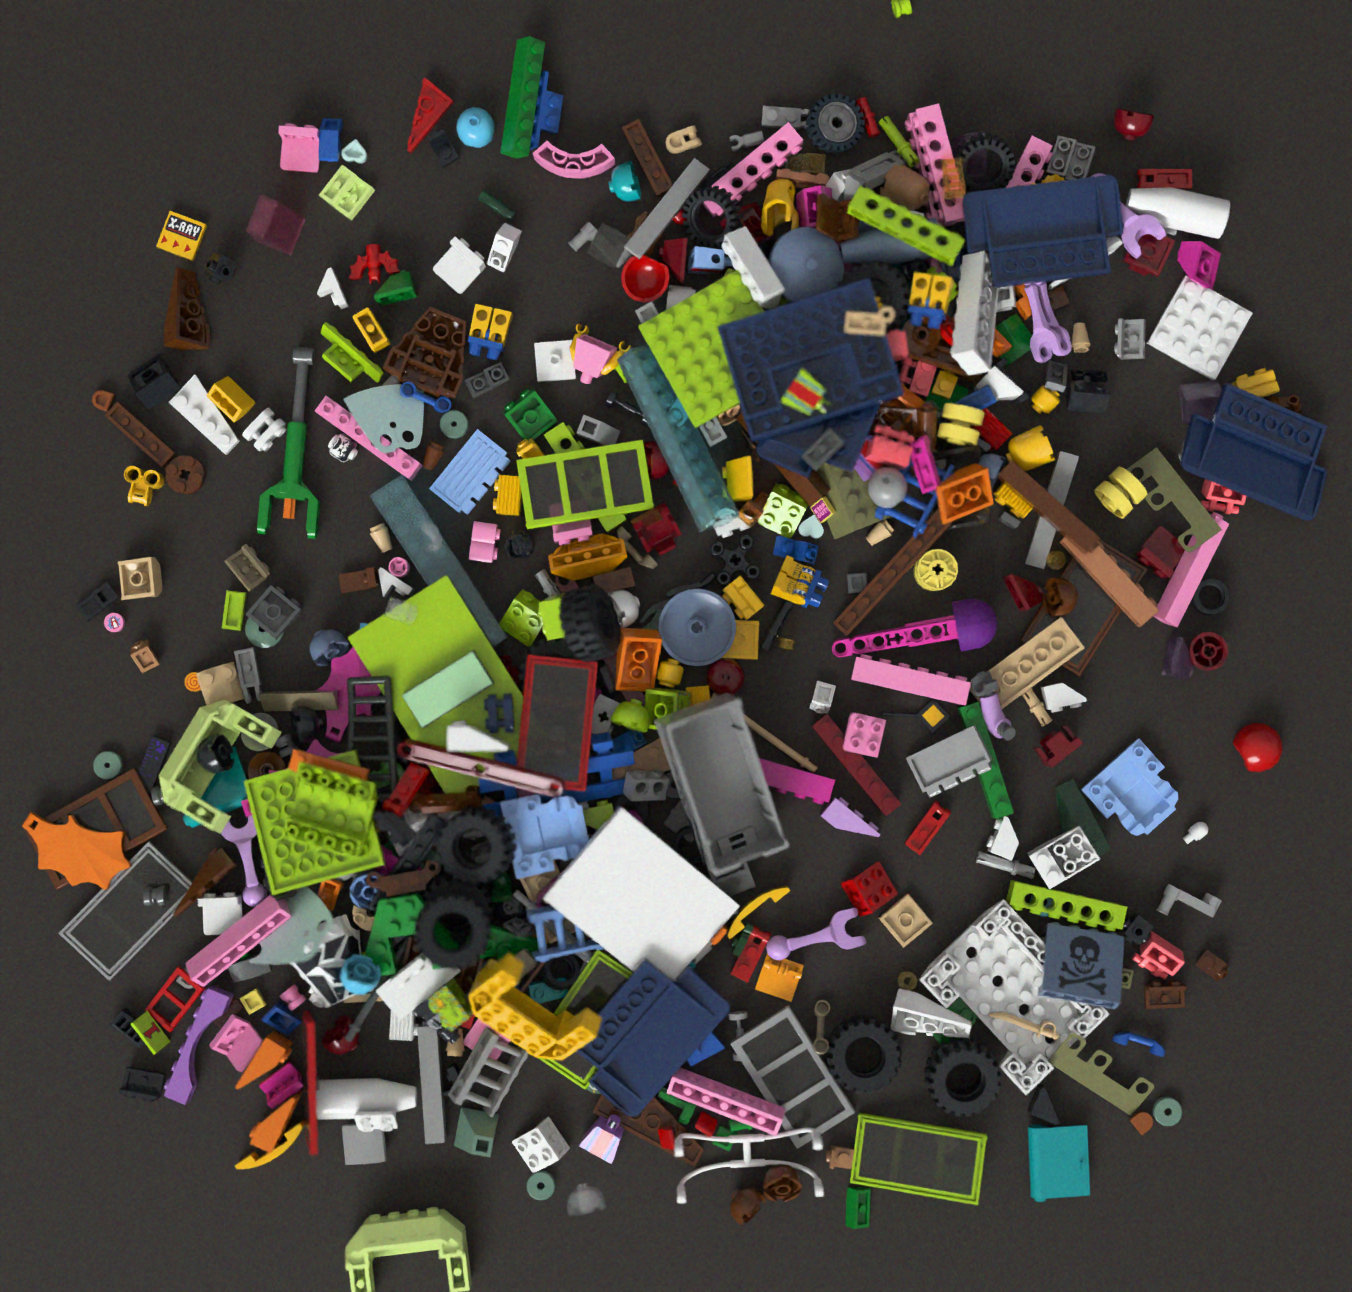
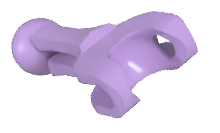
M1096 173L1091 177L1105 176V174ZM1121 203L1122 224L1124 226L1121 236L1125 249L1137 259L1142 255L1138 245L1140 237L1145 234H1151L1158 240H1161L1166 236L1165 230L1154 216L1148 214L1137 215Z
M1047 283L1024 284V290L1028 296L1033 317L1034 333L1030 340L1033 358L1035 361L1043 363L1052 357V351L1057 356L1069 354L1071 351L1069 333L1065 328L1059 326L1054 316L1047 293Z
M249 816L248 823L242 828H235L228 821L221 834L225 839L234 842L240 852L247 885L243 890V900L247 905L256 907L268 897V891L264 888L263 884L259 883L252 858V838L257 832L253 816Z
M851 908L836 912L831 918L829 926L810 935L788 939L781 935L773 936L767 942V953L774 960H783L789 956L791 951L813 943L834 942L843 949H852L865 945L867 941L864 936L851 937L845 931L846 922L858 915V909Z

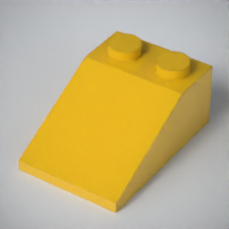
M751 456L727 461L726 467H722L723 478H727V486H723L724 498L728 497V502L751 501L753 497Z

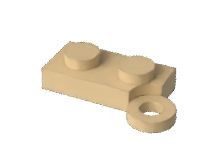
M883 307L879 314L847 312L845 333L885 336L886 323L893 321L895 313L890 307ZM889 312L890 317L884 318L883 313Z

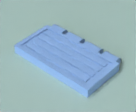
M477 429L429 489L457 512L461 513V511H464L468 515L476 505L471 499L474 497L479 501L488 491L483 484L486 482L489 486H492L495 479L500 475L495 469L498 467L501 471H504L511 460L506 457L508 454L506 451Z

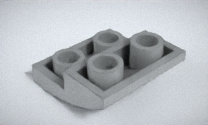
M1058 136L1047 173L1050 175L1057 174L1063 177L1064 180L1087 178L1096 147L1078 143L1075 139Z
M345 1124L342 1126L345 1165L387 1161L384 1131L373 1129L371 1132H364L358 1129L357 1124Z

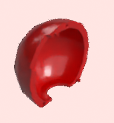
M645 255L640 259L632 256L628 259L622 270V287L626 294L635 301L643 303L655 301L668 288L670 281L669 268L667 265Z
M1263 723L1246 725L1237 733L1233 740V745L1242 756L1246 769L1251 772H1262L1271 769L1279 762L1282 756L1283 742L1274 728Z

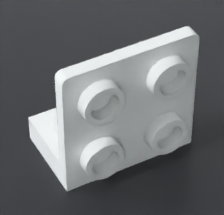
M549 1116L543 1119L534 1129L512 1141L532 1173L560 1160L570 1149Z

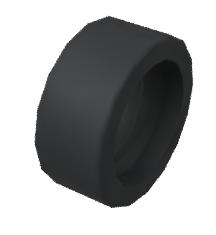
M1203 579L1200 581L1191 599V604L1199 613L1205 615L1218 614L1229 603V589L1219 579ZM1207 585L1215 586L1221 593L1219 604L1213 608L1205 607L1199 601L1200 590Z
M690 825L685 826L674 837V851L690 864L699 863L702 861L699 853L691 856L685 854L681 849V839L685 835L692 833Z
M572 954L550 958L541 967V976L544 983L554 990L568 989L574 984L580 974V966ZM556 960L565 962L571 970L570 978L566 981L556 980L549 970L552 962Z

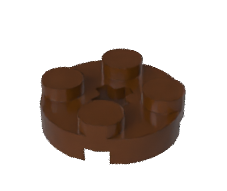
M178 456L165 469L166 481L170 488L182 494H193L200 490L206 476L202 463L191 456ZM182 471H190L188 480L181 478Z

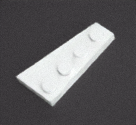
M194 374L169 403L227 455L239 443V439L224 419L218 407L207 397V390L197 375Z

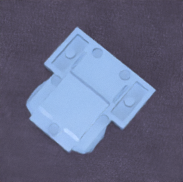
M1139 738L1080 789L1105 818L1108 819L1115 812L1122 825L1131 834L1136 836L1143 833L1148 835L1176 810L1174 806L1179 799L1178 792L1170 786L1169 782L1162 780L1157 775L1165 767Z
M538 793L500 802L502 813L505 817L504 822L506 824L510 823L512 828L509 830L511 834L515 833L516 837L513 840V844H516V851L512 853L515 855L513 865L516 879L555 871L553 860L562 859L566 861L575 858L589 842L582 806L577 804L571 796L557 797L541 804Z

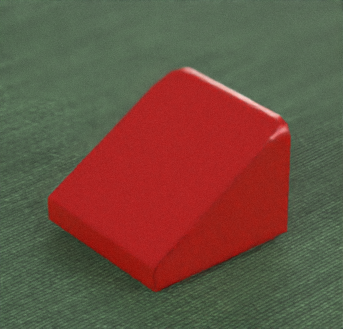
M702 1111L694 1123L696 1129L711 1137L718 1121Z
M673 1127L659 1128L658 1134L661 1147L674 1150L675 1136Z

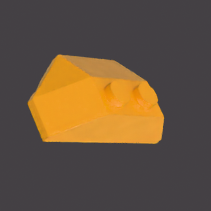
M602 533L589 537L590 540L578 542V539L570 540V544L559 546L554 553L548 556L551 573L574 581L612 572L627 558L624 539H618Z

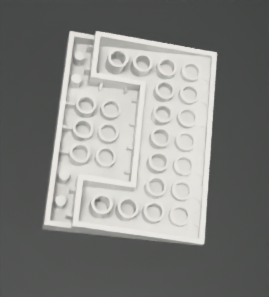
M618 807L610 819L602 824L543 897L544 900L633 972L646 958L673 981L739 908L736 902L621 807Z

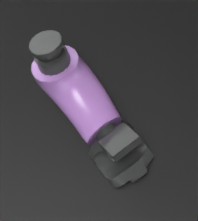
M990 671L977 673L976 677L971 679V687L976 696H981V710L988 731L997 738L1011 740L1015 736L1016 731L1011 727V722L1005 717L1000 706L998 694L994 692L998 687L997 680H992Z

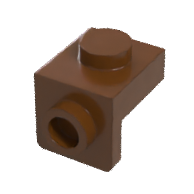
M1206 950L1195 964L1217 982L1220 979H1224L1229 972L1227 970L1229 966L1209 950Z

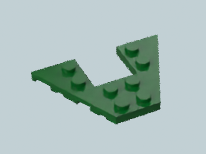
M419 893L381 898L378 902L365 956L373 959L372 963L375 966L378 964L381 976L398 973L391 937L415 934L417 915L425 904ZM437 920L434 925V936L437 942L448 949L459 948L460 945L457 941L451 938L449 931ZM432 964L433 970L442 969L439 966Z

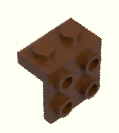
M824 193L818 194L817 231L838 242L858 238L859 219L847 213L852 199L839 202Z

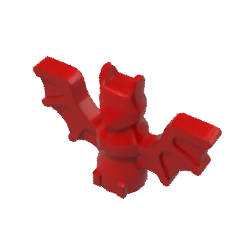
M369 244L366 245L367 255L364 257L358 255L357 262L350 266L351 274L349 279H361L367 266L369 267L370 284L374 280H377L378 283L381 282V271L379 269L381 264H384L386 271L390 274L400 273L401 271L397 265L398 260L391 258L390 252L385 251V253L380 254V245Z

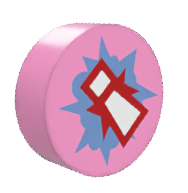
M118 613L108 614L104 620L105 628L110 632L121 631L125 626L124 617Z

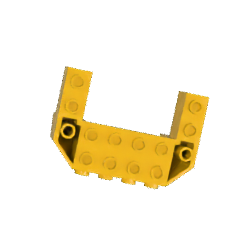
M510 953L498 962L491 958L477 975L469 994L473 1014L481 1019L482 1022L488 1024L498 1033H501L537 1058L563 1060L597 1036L602 1018L586 1008L576 1016L566 1010L557 1016L513 986L519 980L524 967L523 962Z

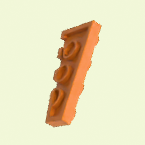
M293 749L289 769L296 773L299 762H305L367 781L370 771L367 768L298 749Z

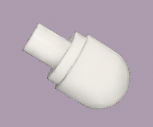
M1204 822L1195 823L1188 830L1189 834L1183 837L1184 841L1189 844L1194 839L1196 841L1202 839L1208 833L1207 824Z

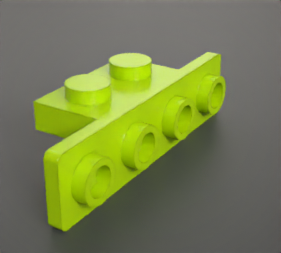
M325 322L322 326L321 334L333 345L323 353L322 358L350 382L363 371L377 383L381 381L383 371L379 365L370 361L364 352L354 347L352 342L338 333L334 326H330Z

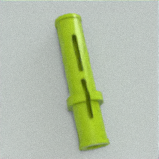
M889 116L884 117L886 121L882 118L879 121V125L896 146L897 153L903 156L909 167H914L913 161L917 165L920 159L911 149L912 145L906 142Z

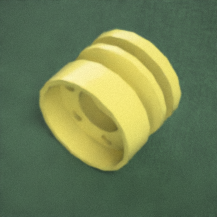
M941 549L931 550L923 554L915 563L913 568L914 578L923 589L939 591L950 586L956 580L958 565L955 558L949 552ZM936 565H938V568L941 569V572L937 573V575L936 572L932 570V568L936 567Z

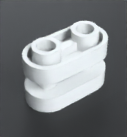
M270 408L265 409L242 434L248 441L253 438L256 440L254 447L259 452L262 450L267 451L273 445L272 441L276 437L282 436L286 431V423L281 418L276 421L272 419L275 413ZM268 425L269 428L261 435L259 432Z

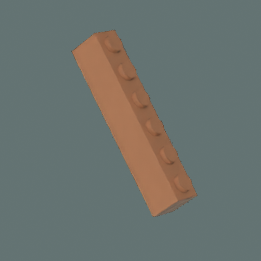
M1064 537L1060 544L1138 628L1159 611L1156 608L1158 606L1151 597L1147 598L1143 594L1144 589L1138 583L1134 584L1129 579L1131 578L1130 574L1125 569L1121 570L1116 565L1118 563L1111 554L1107 555L1103 551L1104 546L1099 541H1097L1099 546L1092 553L1088 551L1086 554H1083Z

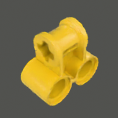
M129 466L124 471L125 480L132 483L128 493V502L142 503L148 507L152 500L153 489H159L164 485V476L154 470L145 472L136 466ZM134 471L139 473L136 480H132L131 477ZM153 475H157V482L155 484L150 482V478Z

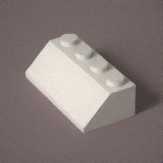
M746 226L725 234L722 248L725 254H728L731 258L733 267L739 270L742 281L750 289L754 301H757L762 308H777L784 287Z

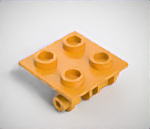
M767 953L755 990L792 1002L798 981L803 973L804 965L788 959L774 960Z

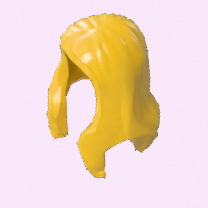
M789 179L774 180L767 187L761 222L763 233L767 236L773 235L774 227L783 222L792 221L791 230L798 228L799 214L793 204L795 185Z

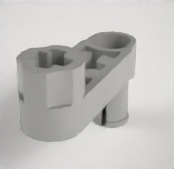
M587 222L580 229V232L568 242L577 252L585 242L591 240L617 268L632 256V253L624 248L625 245L621 242L614 248L590 222Z
M1168 884L1163 892L1164 897L1156 910L1168 916L1174 901L1179 900L1213 918L1222 900L1205 893L1201 901Z

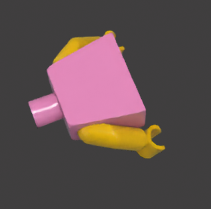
M577 324L576 331L578 333L574 335L569 349L574 361V368L582 372L580 381L591 384L593 377L599 378L615 369L623 359V354H628L631 351V346L629 345L626 350H623L622 346L625 344V341H622L619 344L620 350L616 351L617 347L589 336V327L587 325L583 331H580L582 325Z

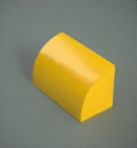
M229 376L214 383L207 394V397L233 422L241 419L256 403Z

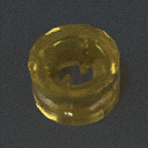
M779 637L781 643L777 647L789 650L795 649L793 644H796V641Z

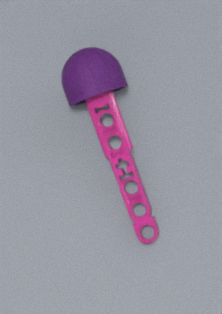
M978 599L952 602L954 612L952 616L905 624L903 627L859 634L851 639L849 636L838 638L832 644V652L837 657L851 656L853 653L862 654L906 645L912 647L957 638L959 639L961 651L977 649L985 646L993 639L997 630V618L993 609L984 601ZM943 624H947L946 627L948 633H945V627ZM933 626H940L942 629L938 635H933L930 630ZM915 629L922 631V636L918 639L913 638L911 635ZM895 633L903 636L900 638V641L890 639V643L887 644L886 634H889V638L895 637ZM876 636H881L884 638V643L882 645H875L873 639ZM856 640H863L865 646L862 649H857L854 646ZM836 644H845L846 650L844 652H837L835 649Z

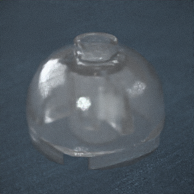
M588 1183L576 1185L577 1189L572 1191L567 1199L568 1216L594 1213L595 1208H599V1211L606 1208L603 1193L594 1186H588Z

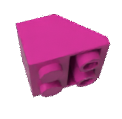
M820 185L805 188L796 194V206L799 214L798 228L811 227L817 229L818 194L824 193L832 198L831 188Z

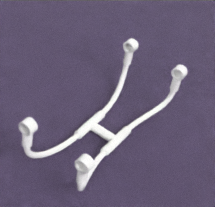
M811 1127L777 1133V1136L773 1134L729 1135V1137H709L702 1134L682 1133L675 1139V1156H683V1138L743 1143L744 1159L715 1163L688 1173L677 1186L678 1203H685V1182L701 1172L721 1167H761L778 1164L790 1165L810 1174L814 1178L815 1197L823 1196V1184L813 1170L788 1161L751 1159V1142H764V1140L811 1132L813 1148L816 1150L822 1149L820 1133Z

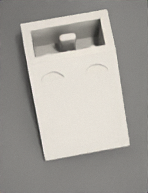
M1080 826L1041 844L1027 853L1049 889L1100 860Z

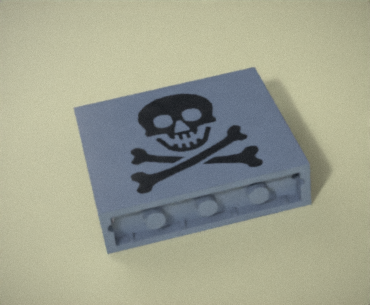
M1058 922L1048 923L1043 929V932H1046L1043 982L1038 989V996L1116 1009L1121 1002L1124 936H1119L1115 932L1102 933L1097 929H1080L1079 926L1075 925L1069 927L1062 926Z

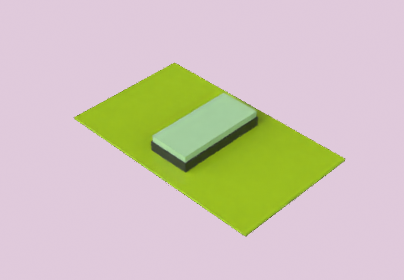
M447 575L347 637L371 676L391 677L393 711L412 740L447 748V727L452 725L454 721H466V724H472L490 733V730H486L485 719L488 718V710L485 711L484 699H488L490 694H496L497 700H503L504 694L512 693L515 731L514 733H506L505 727H499V733L492 735L511 744V748L508 750L514 751L517 762L523 695ZM377 684L384 695V684ZM498 708L499 720L504 719V708ZM530 708L527 739L551 741ZM526 746L525 757L540 747ZM508 750L460 752L495 760L494 753ZM476 764L480 771H485V767L482 764ZM428 765L445 794L463 793L468 786H479L478 778L480 777Z

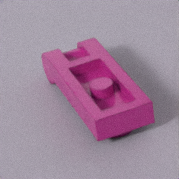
M923 435L918 440L914 439L912 444L907 442V446L913 447L911 459L922 494L936 490V486L941 483L931 453L930 439L927 435Z

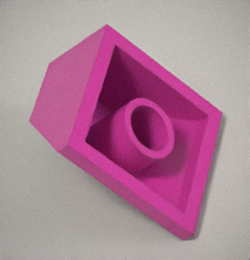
M1181 241L1177 260L1192 281L1204 288L1213 290L1221 253L1202 241Z

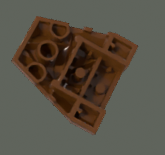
M429 307L414 323L413 328L403 335L402 340L392 347L383 369L396 376L400 382H412L417 389L432 395L456 398L463 381L466 321Z

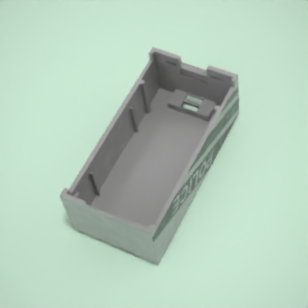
M728 693L654 720L702 863L716 876L740 867L741 863L762 855L765 857L789 847L787 840L784 838L741 709V701L739 698ZM743 833V838L732 842L729 841L730 837ZM742 841L746 842V845L732 850V845Z

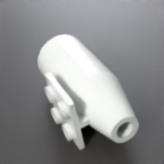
M1172 187L1130 189L1128 193L1126 207L1139 215L1148 214L1154 216L1162 225L1166 234L1176 235L1177 230L1219 239L1227 223L1230 201Z
M384 1079L318 1080L316 1085L318 1120L355 1119L358 1129L364 1132H371L373 1129H381L382 1131L398 1129L396 1112L417 1106V1088L415 1086Z

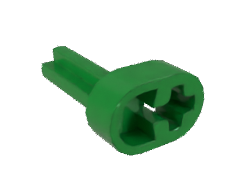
M662 1087L658 1097L683 1109L678 1121L687 1125L696 1108V1104L667 1093L668 1089Z

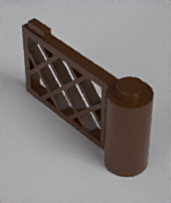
M922 404L919 408L880 406L878 411L882 412L877 413L874 422L879 418L885 425L895 430L891 425L898 419L905 427L902 431L908 430L915 440H918L923 435H927L930 439V449L937 447V409L932 404ZM891 412L896 418L889 423L882 414ZM904 413H913V421L909 425L901 417ZM872 425V427H871V429H872L873 431H875V426H874V425Z

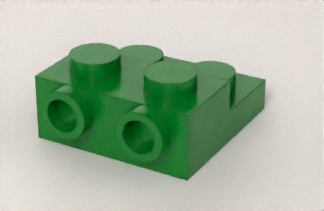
M533 388L530 391L529 389L522 391L519 394L520 399L516 402L513 400L508 402L504 406L505 410L502 412L521 437L527 440L531 438L533 440L558 421Z

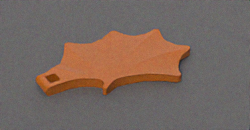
M30 812L22 827L29 832L38 846L39 869H51L60 872L72 886L91 882L107 890L112 878L118 872L131 867L130 861L122 851L123 831L98 832L81 826L74 815L68 816L69 821L67 824H54L46 821L34 812ZM34 821L38 822L36 828L31 826Z

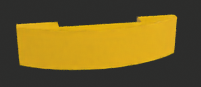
M788 886L769 889L745 904L734 917L727 932L728 938L731 939L745 928L741 920L769 897L776 903L790 891Z
M305 1120L288 1129L284 1133L287 1140L279 1144L272 1153L267 1152L259 1157L256 1151L240 1160L235 1165L236 1169L254 1168L270 1162L281 1155L299 1136L305 1126Z

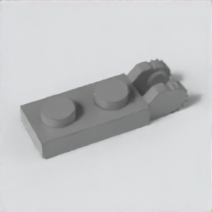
M763 106L761 127L782 128L789 122L794 129H806V121L800 122L801 116L808 117L807 114L810 110Z
M255 648L234 651L240 686L243 689L245 702L247 704L251 703L250 687H255L256 698L258 701H261L259 694L262 693L260 686L262 684Z

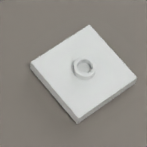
M572 340L534 343L538 382L576 379L573 366L574 361L569 349Z

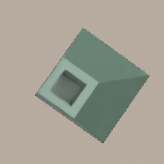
M461 1107L454 1146L470 1154L490 1157L493 1151L499 1114L495 1113L493 1117H490L485 1111Z

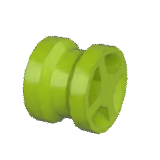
M891 0L892 10L896 18L901 17L902 14L909 15L912 13L910 0Z

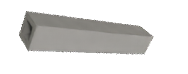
M424 1020L422 1024L418 1025L417 1033L425 1144L445 1143L447 1131L444 1095H442L444 1089L440 1035L438 1030H434Z

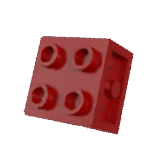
M879 861L857 876L841 883L854 908L858 909L860 917L873 913L898 895Z

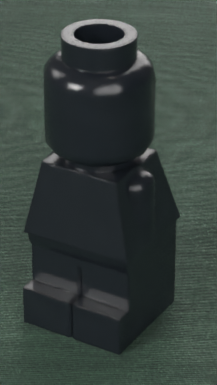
M426 999L416 1007L414 1013L417 1016L421 1015L427 1025L436 1031L438 1030V1034L446 1042L450 1041L453 1044L460 1038L459 1029L456 1027L451 1032L448 1028L446 1029L441 1024V1018L437 1012L434 1013L430 1009L429 1002Z

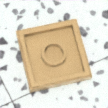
M908 893L878 917L903 948L933 924Z

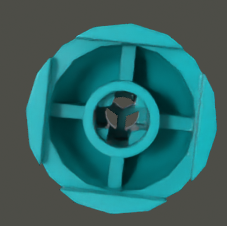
M632 161L624 162L614 168L611 174V181H608L611 193L615 192L619 199L627 202L641 199L638 176L634 172L632 173L635 170Z

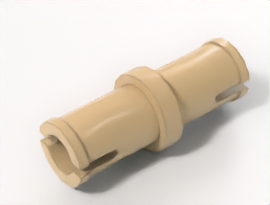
M1032 688L1022 694L1031 708L1030 712L1035 714L1042 727L1053 721L1043 707L1044 703L1039 701Z

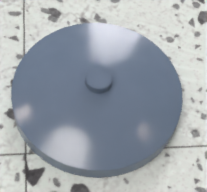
M801 227L787 232L778 239L769 256V265L784 287L782 297L790 303L839 288L837 286L839 281L843 280L844 262L838 245L832 238L822 234L815 228Z
M693 588L679 592L666 603L660 614L658 631L662 638L663 647L675 660L686 665L703 666L719 660L727 653L734 641L736 623L732 609L720 595L707 589Z

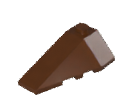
M180 267L175 268L164 325V346L178 350L209 349L210 328L209 324L205 322V309L201 307L200 291L195 272Z
M216 847L208 854L209 858L205 861L173 913L175 917L180 916L238 866L224 848L218 849Z

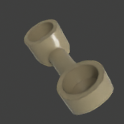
M622 526L617 529L618 539H624L626 551L638 564L651 569L658 565L649 554L642 557L628 542L632 536Z
M819 1000L814 1007V1014L817 1017V1035L812 1049L817 1054H825L829 1048V1043L824 1038L825 1017L830 1011V1004L826 1000Z

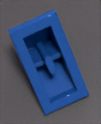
M279 1001L262 1018L263 1022L287 1036L301 1023V1020L282 1001Z

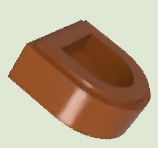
M98 390L92 396V403L96 408L108 412L111 409L115 394L105 390Z
M1138 1111L1129 1118V1121L1141 1135H1144L1153 1125L1151 1115L1145 1111Z

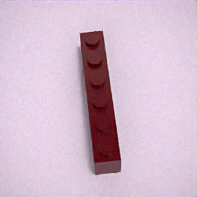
M824 714L811 725L885 816H888L901 805L861 754L843 749L845 735L828 714Z

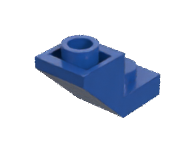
M323 118L319 129V161L333 162L339 160L342 150L340 143V134L343 127L342 119Z
M777 536L773 555L786 558L788 555L794 558L793 560L815 565L818 545Z
M629 730L612 740L613 748H609V753L630 749L635 750L646 744L647 741L642 732Z

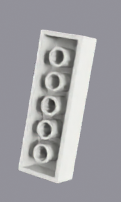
M985 251L963 256L962 264L960 265L961 277L958 282L959 295L956 299L957 313L955 314V330H953L954 340L953 347H951V355L968 375L991 370L999 288H993L989 257Z

